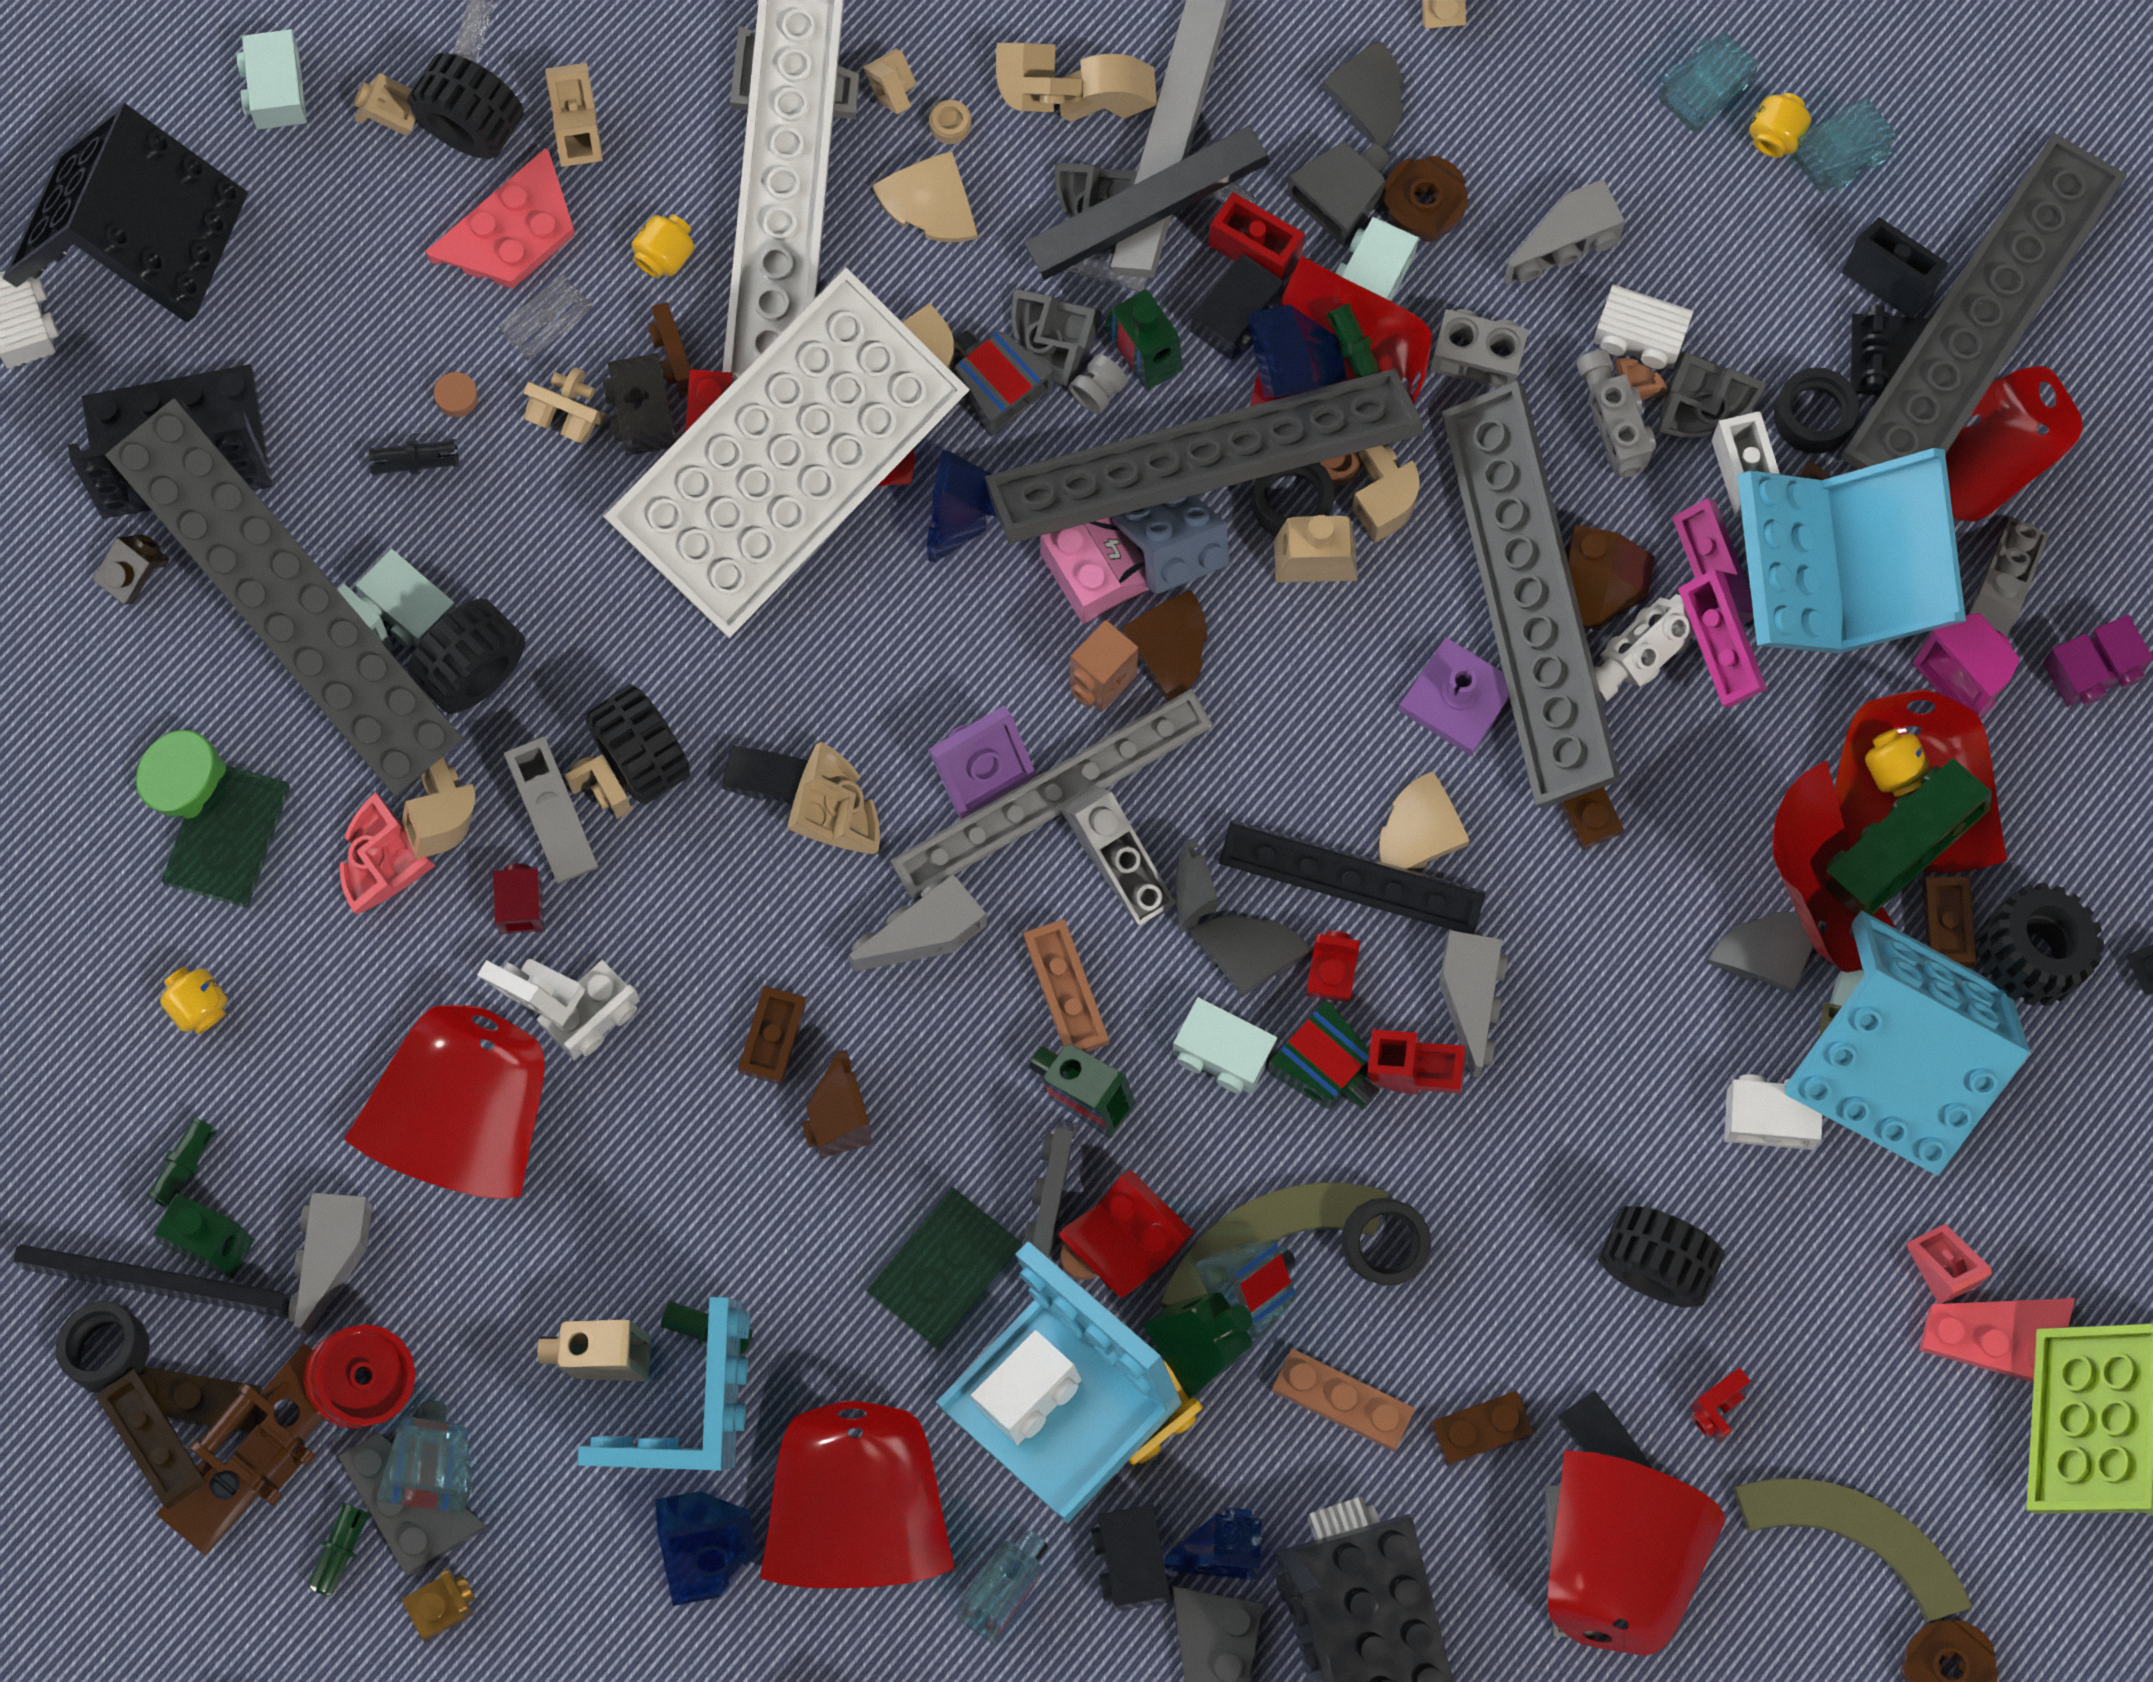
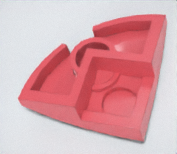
M376 792L361 806L347 829L344 838L351 845L348 851V863L346 864L343 861L340 863L341 885L352 911L355 914H359L394 896L436 866L429 856L420 859L415 858L402 821Z

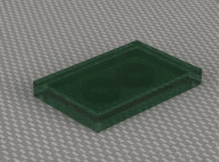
M226 766L225 774L219 779L212 795L203 804L202 811L194 818L183 819L162 878V883L168 887L248 908L290 790L289 783Z
M952 1187L868 1287L866 1293L937 1350L1015 1254L1022 1248L1023 1243Z

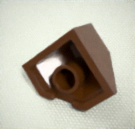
M1575 525L1567 552L1569 569L1583 626L1587 629L1599 630L1631 606L1632 608L1647 599L1655 556L1617 532Z
M847 1050L837 1052L807 1104L809 1120L801 1122L808 1148L817 1146L821 1159L873 1144L869 1120L855 1073L851 1071V1062Z

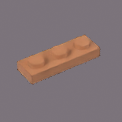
M1065 919L1023 932L1026 948L1062 1047L1064 1048L1067 1044H1071L1084 1052H1089L1109 1045L1107 1032Z
M1291 1348L1271 1392L1395 1452L1415 1408Z

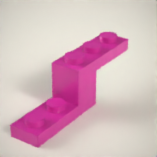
M1706 498L1672 516L1695 576L1694 580L1679 587L1678 591L1723 707L1731 708L1767 690V687L1743 627V624L1754 619L1751 591L1716 500Z

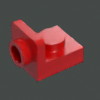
M1335 930L1326 931L1325 935H1316L1306 996L1344 1003L1350 1002L1360 941L1353 940L1352 936L1348 933Z
M1740 1367L1690 1405L1694 1411L1691 1417L1697 1428L1707 1438L1713 1436L1717 1442L1724 1439L1732 1430L1716 1409L1720 1408L1726 1414L1746 1398L1741 1390L1751 1382Z

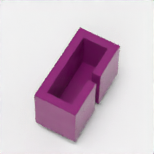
M2129 614L2094 629L2092 632L2094 638L2092 639L2085 633L2052 648L2043 665L2067 707L2081 701L2084 706L2091 705L2108 694L2107 689L2120 684L2122 689H2125L2145 678L2144 671L2153 661V656Z

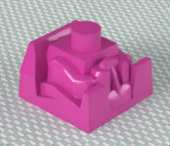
M1981 613L1965 615L1966 622L1933 630L1912 663L1939 694L1969 707L1981 718L1996 705L1994 699L2010 682L2020 658L2012 650L2009 639L2002 632L1995 630Z

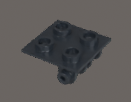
M1880 304L1870 305L1868 312L1865 314L1852 313L1850 383L1855 392L1858 394L1881 395L1931 319H1910L1908 317L1890 316L1885 312V306Z

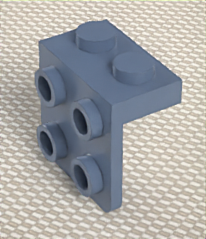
M1195 495L1112 517V523L1144 551L1147 587L1154 594H1159L1230 565L1227 523Z

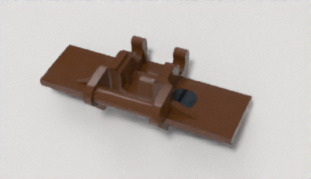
M305 1343L301 1344L259 1394L246 1383H243L238 1388L239 1396L199 1442L194 1440L188 1446L192 1452L202 1459L197 1466L208 1483L169 1510L162 1506L156 1513L160 1519L205 1556L257 1495L274 1507L283 1496L279 1490L300 1465L303 1464L308 1467L316 1457L311 1450L302 1445L303 1441L323 1419L316 1414L306 1398L303 1375L306 1360L313 1350ZM284 1399L294 1402L298 1409L296 1421L286 1427L280 1426L274 1417V1405ZM255 1406L263 1413L264 1417L228 1459L222 1463L213 1453Z

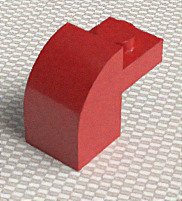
M1372 1029L1367 1073L1371 1082L1375 1085L1396 1092L1419 1095V1090L1462 1094L1466 1048L1461 1045L1422 1043L1419 1040L1418 1034L1414 1032Z

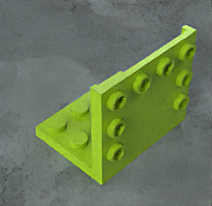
M2153 1324L2037 1329L2027 1511L2035 1514L2146 1513L2153 1516Z

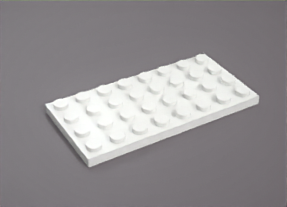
M845 267L603 517L719 630L730 638L970 389Z

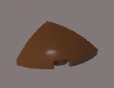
M1191 590L1154 607L1121 628V633L1139 647L1138 657L1146 666V674L1168 702L1190 690L1203 666L1201 656L1204 642L1207 641V627L1202 608Z

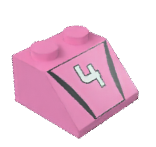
M1112 517L1040 536V554L1082 624L1149 589L1147 587L1143 556L1135 543L1112 523Z

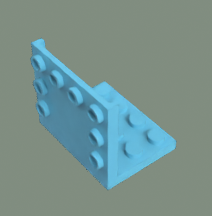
M1931 448L1824 480L1752 470L1737 474L1757 646L1840 654L1966 622L1945 449Z
M1861 910L1851 925L1864 977L1784 1086L1785 1093L1788 1097L1939 1176L2030 1054L2028 1043L2014 1000L2008 997L2009 991L2003 987L1999 990L1993 984V981Z
M1027 1241L1015 1255L1023 1269L1019 1275L1030 1286L1028 1292L1034 1301L936 1401L939 1409L1068 1524L1178 1409L1182 1402L1162 1357ZM1036 1330L1075 1365L1082 1380L1078 1383V1389L1074 1396L1063 1405L1058 1404L1046 1416L1045 1424L1041 1430L1031 1438L1025 1437L1017 1446L979 1411L971 1394Z
M709 1297L703 1448L679 1447V1438H638V1446H633L632 1436L591 1437V1445L578 1446L577 1466L719 1471L735 1468L737 1431L745 1430L746 1404L738 1403L739 1385L747 1384L748 1357H740V1338L748 1339L750 1330V1311L742 1309V1302L731 1298Z

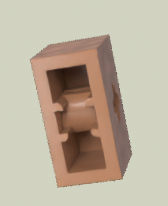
M1107 620L1070 656L1071 693L1081 704L1086 707L1093 705L1101 713L1137 677L1139 650L1137 645Z

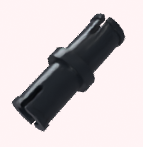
M450 439L449 441L419 444L417 440H410L403 446L370 448L369 461L387 460L374 462L373 465H370L371 473L373 476L384 473L410 471L414 475L421 474L422 469L448 466L458 467L459 453L441 455V453H451L458 450L456 439Z

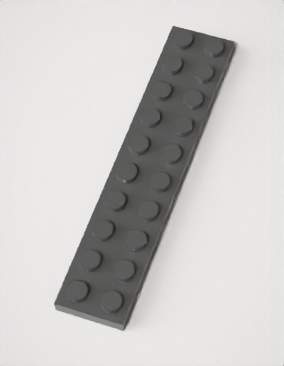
M2053 133L1844 450L1841 459L1858 469H1862L1931 448L1945 449L1946 455L2123 183L2127 174L2058 134Z
M1394 368L984 476L988 495L1007 541L1011 544L1423 435V421Z
M1517 380L1444 410L1442 415L1535 806L1544 809L1621 781V776L1525 385Z
M175 398L105 455L394 796L400 794L464 740L456 728Z

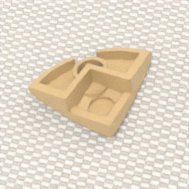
M952 151L908 166L872 185L875 196L882 208L900 226L905 227L906 222L915 227L925 230V238L935 241L962 242L978 239L969 202Z
M819 742L816 744L803 772L791 809L787 829L835 847L868 854L879 852V820L873 800L869 799L864 802L862 790L855 784L856 781L860 780V775L840 753L825 743Z
M1433 771L1413 781L1392 803L1391 807L1393 810L1386 826L1382 827L1379 857L1380 862L1416 871L1426 867L1427 862L1469 845L1470 840L1460 818Z

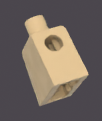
M1317 515L1287 518L1274 539L1275 583L1357 581L1356 538L1350 517Z
M630 1320L562 1322L560 1327V1337H540L537 1350L538 1360L540 1364H558L559 1369L576 1379L649 1382L652 1336Z

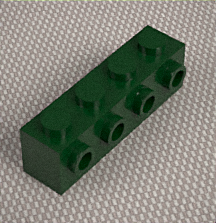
M1954 758L1942 768L1935 766L1925 775L1921 786L1913 794H1904L1898 798L1890 808V814L1879 824L1877 822L1869 824L1861 832L1858 842L1847 852L1841 850L1830 859L1826 866V890L1856 917L1861 910L1873 916L1990 811L1992 791Z

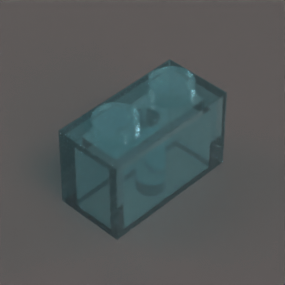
M1724 30L1712 40L1709 38L1702 40L1691 53L1692 58L1683 66L1679 63L1675 64L1667 71L1661 81L1664 85L1659 101L1693 133H1696L1753 82L1759 65Z
M1865 96L1798 139L1797 151L1793 153L1792 158L1819 192L1824 194L1833 187H1836L1837 190L1846 187L1857 177V172L1869 165L1872 169L1882 164L1891 154L1890 148L1896 133Z

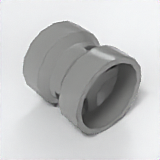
M1097 354L1088 363L1086 374L1078 375L1069 384V390L1083 407L1092 413L1101 414L1109 405V396L1113 393H1119L1128 384V378L1115 362L1104 355Z

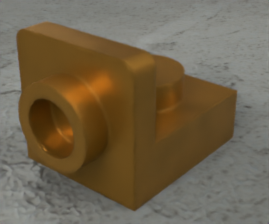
M449 1569L440 1572V1578L401 1599L424 1642L474 1615L469 1603L476 1598L463 1574L455 1578L454 1574Z

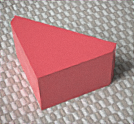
M1946 1224L1906 1243L1908 1251L1938 1304H1945L1979 1287L1992 1275L1991 1267Z

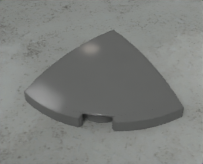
M1379 41L1354 56L1324 80L1322 90L1352 116L1351 125L1372 144L1376 143L1382 148L1388 144L1402 118L1404 105L1401 103V88L1404 82L1394 57Z
M1055 163V186L1060 205L1064 213L1071 214L1073 217L1133 186L1138 171L1100 169L1096 165ZM1117 243L1108 247V249L1116 250Z
M1015 289L1011 308V320L1015 339L1018 342H1023L1029 353L1053 371V382L1069 387V384L1077 377L1085 362L1097 332L1102 313L1096 308L1061 302L1052 296Z
M1681 352L1665 397L1657 432L1669 436L1687 438L1711 435L1710 430L1717 427L1719 420L1746 415L1759 400L1767 383L1731 368H1723L1687 352Z
M1196 839L1184 841L1176 870L1175 906L1180 932L1188 931L1198 926L1199 916L1216 912L1218 898L1205 857L1201 853L1196 854L1195 848L1199 847Z
M1796 912L1769 913L1767 917L1750 923L1743 922L1731 930L1718 943L1707 963L1747 981L1751 976L1792 994L1813 945ZM1822 921L1818 923L1819 930L1822 926Z
M1229 915L1211 919L1189 930L1190 935L1214 967L1219 966L1241 997L1250 993L1272 976H1280L1313 952L1312 948L1298 934L1270 919L1264 921L1255 918H1245L1242 915Z

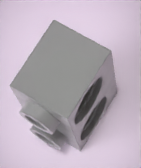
M1446 309L1430 372L1495 388L1515 382L1529 329L1522 328L1511 320L1500 319L1493 321L1481 318L1470 310L1458 309L1452 311ZM1462 337L1469 342V345L1456 346L1450 339ZM1503 347L1511 355L1501 357L1494 354L1491 349Z

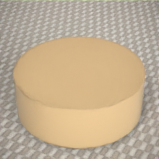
M956 100L939 102L930 112V131L935 139L945 144H956L963 141L971 130V115L968 108Z

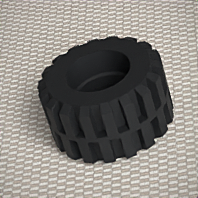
M438 53L433 57L407 99L412 113L434 136L462 153L483 159H492L499 155L524 116L523 105L514 92L500 78L476 62L450 53Z
M475 599L448 613L428 631L410 659L408 673L444 712L448 714L459 713L487 698L508 678L523 654L526 638L490 600Z
M629 684L585 713L588 730L600 752L604 755L609 766L625 789L638 802L647 805L690 777L689 763L679 742L651 700L636 686Z
M2038 883L2034 888L2029 884L2014 892L1986 919L1983 924L1985 928L1979 933L1978 941L1983 945L1978 949L1979 958L1986 959L1987 963L1983 966L1986 975L1992 974L1995 977L1996 981L1993 984L1999 990L2003 987L2009 991L2008 997L2015 1001L2022 997L2027 1005L2034 1006L2040 1001L2043 1006L2052 1005L2056 1000L2060 1002L2095 972L2094 969L2100 964L2102 956L2098 953L2104 949V940L2097 937L2102 929L2099 922L2092 921L2091 916L2094 915V912L2089 906L2084 908L2079 903L2080 897L2074 893L2071 896L2066 895L2065 888L2058 885L2050 890L2047 883ZM2027 931L2042 937L2052 949L2054 958L2040 953L2031 943Z
M1624 1206L1619 1209L1598 1256V1262L1616 1280L1643 1295L1674 1306L1702 1307L1725 1253L1711 1236L1680 1218L1652 1208Z

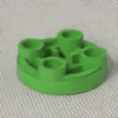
M191 730L173 731L157 739L142 756L136 773L137 791L143 802L159 814L170 817L182 816L186 819L194 818L202 811L203 804L212 795L219 779L225 774L226 763L219 756L215 746L199 733Z

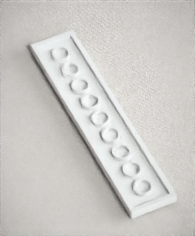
M759 0L722 370V372H733L737 377L766 350L817 296L844 0Z

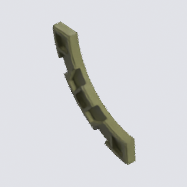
M1312 1183L1273 1191L1247 1202L1219 1220L1192 1246L1172 1276L1160 1306L1166 1308L1176 1302L1218 1291L1227 1277L1244 1259L1265 1246L1291 1234L1315 1229L1316 1231H1343L1346 1219L1357 1206L1371 1199L1387 1198L1388 1191L1349 1183ZM1381 1215L1370 1220L1363 1228L1362 1234L1374 1237Z
M1781 1478L1763 1480L1733 1488L1748 1533L1776 1527H1812L1836 1533V1535L1858 1544L1866 1550L1875 1553L1894 1570V1573L1910 1591L1926 1623L1973 1608L1961 1581L1935 1544L1917 1526L1877 1499L1844 1486L1810 1479Z

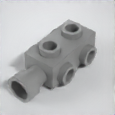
M1607 350L1589 352L1581 356L1576 361V365L1581 379L1587 381L1590 389L1588 401L1593 412L1594 424L1599 429L1607 452V461L1612 466L1615 476L1620 475L1621 478L1635 476L1648 466L1652 452L1656 449L1653 431L1649 425L1644 426L1639 413L1642 412V401L1639 391L1636 387H1630L1626 374L1617 377L1612 376L1611 372L1614 366Z

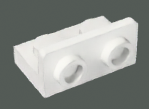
M528 959L521 970L508 962L501 968L486 960L477 974L478 977L509 999L561 1026L564 1025L585 992V987L580 983L532 959Z
M603 960L578 981V983L585 987V992L563 1026L542 1015L536 1019L547 1034L574 1061L581 1054L588 1056L593 1053L604 1041L603 1034L615 1023L621 1026L627 1022L637 1011L636 1004L640 1001L637 991L630 984L627 985Z

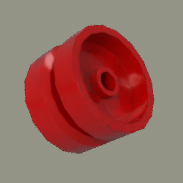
M362 1324L333 1332L317 1343L306 1360L303 1383L306 1398L318 1416L333 1426L358 1429L384 1423L399 1413L412 1395L416 1372L412 1354L400 1337L385 1327ZM357 1369L358 1373H365V1383L359 1384L356 1382L354 1374Z

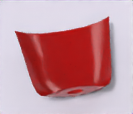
M1301 256L1282 297L1283 302L1276 313L1257 374L1250 406L1356 379L1347 357L1342 358L1339 352L1342 346L1329 319L1325 315L1327 312L1348 302L1352 305L1351 308L1365 337L1370 335L1373 342L1370 348L1381 371L1395 368L1400 380L1407 378L1408 381L1405 389L1413 404H1415L1425 380L1429 361L1432 333L1428 325L1407 309ZM1420 370L1421 374L1417 388L1411 396L1413 382Z
M2045 366L2019 369L1994 381L1971 415L1981 414L1979 423L1963 427L1945 455L1953 518L1961 521L1976 522L1992 514L2018 491L2062 458L2079 440L2083 430L2082 416L2064 385L2052 369ZM2042 382L2049 383L2056 394V404L2054 407L2046 406L2040 397L2039 386ZM2039 423H2042V425L2047 426L2049 429L2046 434L2041 435L2037 432Z
M1915 690L1889 695L1864 704L1853 717L1847 731L1834 787L1850 848L1858 842L1859 835L1872 822L1879 824L1890 814L1889 811L1892 805L1901 797H1894L1892 792H1882L1878 789L1865 762V756L1875 747L1872 739L1892 729H1897L1900 736L1907 733V726H1917L1922 728L1921 732L1916 736L1930 762V770L1935 766L1942 768L1954 758L1992 791L1990 811L1922 872H1963L1983 869L2006 861L2007 855L1989 743L1982 721L1976 712L1949 697L1930 690ZM1916 700H1927L1935 704V709L1931 712L1920 714L1908 710L1907 705ZM1915 789V790H1913V791H1911V792H1909V793H1907V794H1908V795H1911V794H1913L1917 789Z
M1825 760L1804 772L1786 791L1776 814L1773 829V858L1800 922L1812 945L1823 958L1839 970L1849 973L1862 968L1856 941L1850 935L1851 924L1856 916L1826 890V866L1836 853L1841 850L1847 852L1850 846L1828 761ZM1884 907L1873 915V917L1895 928ZM1820 921L1827 925V930L1824 934L1818 928Z
M470 1005L434 1006L426 1011L411 1028L362 1111L344 1137V1141L365 1156L390 1169L436 1186L477 1197L494 1199L521 1197L545 1072L543 1049L536 1038L485 1008ZM482 1016L497 1024L498 1030L485 1029L477 1025L472 1020V1017ZM480 1039L493 1042L495 1045L492 1050L483 1049L480 1045Z
M852 1400L815 1408L798 1414L792 1419L785 1430L778 1454L767 1537L760 1573L761 1579L786 1586L848 1589L908 1584L935 1578L954 1570L955 1565L948 1540L929 1444L921 1424L914 1415L907 1410ZM844 1409H861L866 1412V1415L850 1419L840 1417L837 1413ZM848 1429H863L862 1435L858 1438H852L847 1433Z
M1565 1450L1548 1584V1611L1550 1619L1568 1637L1582 1645L1642 1656L1657 1653L1667 1645L1676 1632L1726 1522V1517L1720 1505L1702 1491L1655 1469L1626 1459L1595 1452ZM1618 1619H1624L1628 1622V1628L1621 1629L1614 1626L1613 1623ZM1586 1631H1597L1609 1635L1612 1640L1607 1642L1596 1641L1587 1638L1583 1633Z

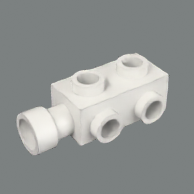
M1675 594L1670 600L1659 598L1650 607L1643 608L1632 625L1620 636H1615L1609 640L1606 649L1600 654L1604 663L1600 667L1594 666L1603 704L1608 702L1618 692L1617 686L1621 682L1641 687L1643 684L1653 680L1659 674L1660 667L1673 655L1682 652L1689 645L1690 638L1695 633L1680 595ZM1654 615L1655 621L1653 626L1650 627L1649 619ZM1622 644L1625 646L1623 654L1619 653V648Z

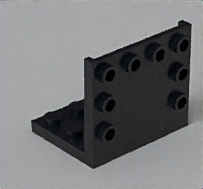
M124 103L59 154L4 273L3 279L16 288L30 277L37 279L51 261L58 263L66 255L69 248L75 245L188 323L196 317L248 191Z
M251 364L81 396L89 449L80 450L77 443L69 444V456L73 467L102 519L151 510L105 455L173 398L182 405L254 491L273 487L255 375Z
M1410 1514L1275 1551L1280 1574L1276 1575L1278 1590L1283 1603H1287L1292 1617L1308 1682H1454L1413 1518Z

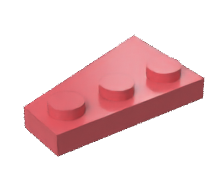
M2075 1298L1932 1304L1928 1309L1919 1351L2034 1383L2037 1329L2069 1327Z

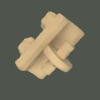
M577 367L573 368L568 376L557 372L554 373L551 384L562 388L561 394L531 382H527L523 394L530 396L524 416L525 420L548 429L556 409L559 408L569 413L560 435L585 444L595 424L603 426L608 414L575 401L578 395L591 400L595 388L583 384L585 371Z

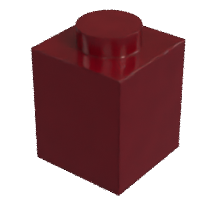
M516 863L506 865L504 870L493 871L494 918L499 933L511 934L544 931L542 879L538 868H531L528 864Z

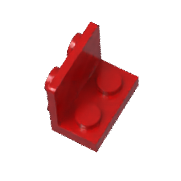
M1129 1169L1119 1177L1098 1205L1065 1226L1059 1233V1237L1076 1256L1081 1258L1102 1279L1108 1288L1112 1289L1119 1297L1124 1298L1164 1269L1193 1235L1194 1231Z

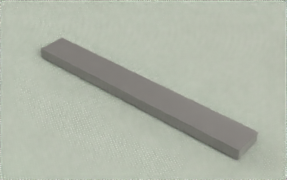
M1186 0L1134 185L1188 157L1232 0ZM1172 215L1117 243L1111 264L1114 275L1155 277Z
M1190 689L891 859L889 862L909 897L913 899L920 895L934 880L941 878L944 881L952 874H957L1062 814L1061 809L1096 786L1104 789L1209 730L1213 727V724L1194 691Z

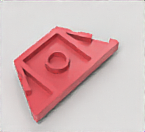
M546 148L435 242L425 251L427 259L437 265L443 262L462 268L465 274L478 278L487 277L496 284L513 289L575 236L550 152Z

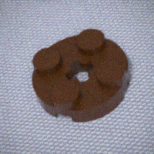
M1426 156V159L1412 161L1413 158H1409L1399 163L1389 174L1385 184L1383 210L1395 227L1417 236L1425 242H1433L1438 240L1441 235L1451 232L1463 219L1468 203L1465 180L1460 170L1443 158ZM1428 190L1434 192L1432 199L1434 203L1426 205L1419 203L1418 196L1415 195L1417 191L1423 194Z
M1958 1620L1937 1621L1926 1625L1912 1636L1904 1651L1901 1675L1905 1682H1997L1998 1671L1996 1672V1661L1994 1658L1996 1654L1987 1636L1972 1624ZM1954 1655L1960 1660L1957 1669L1961 1672V1675L1958 1679L1952 1675L1945 1678L1940 1673L1942 1666L1939 1664V1659L1941 1656L1948 1660Z

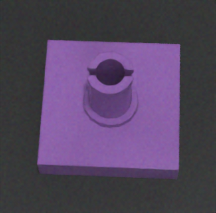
M1445 637L1400 703L1398 711L1472 756L1510 700L1502 671Z
M1004 705L969 726L961 725L956 727L947 739L928 749L952 806L961 819L1037 777L1012 714Z

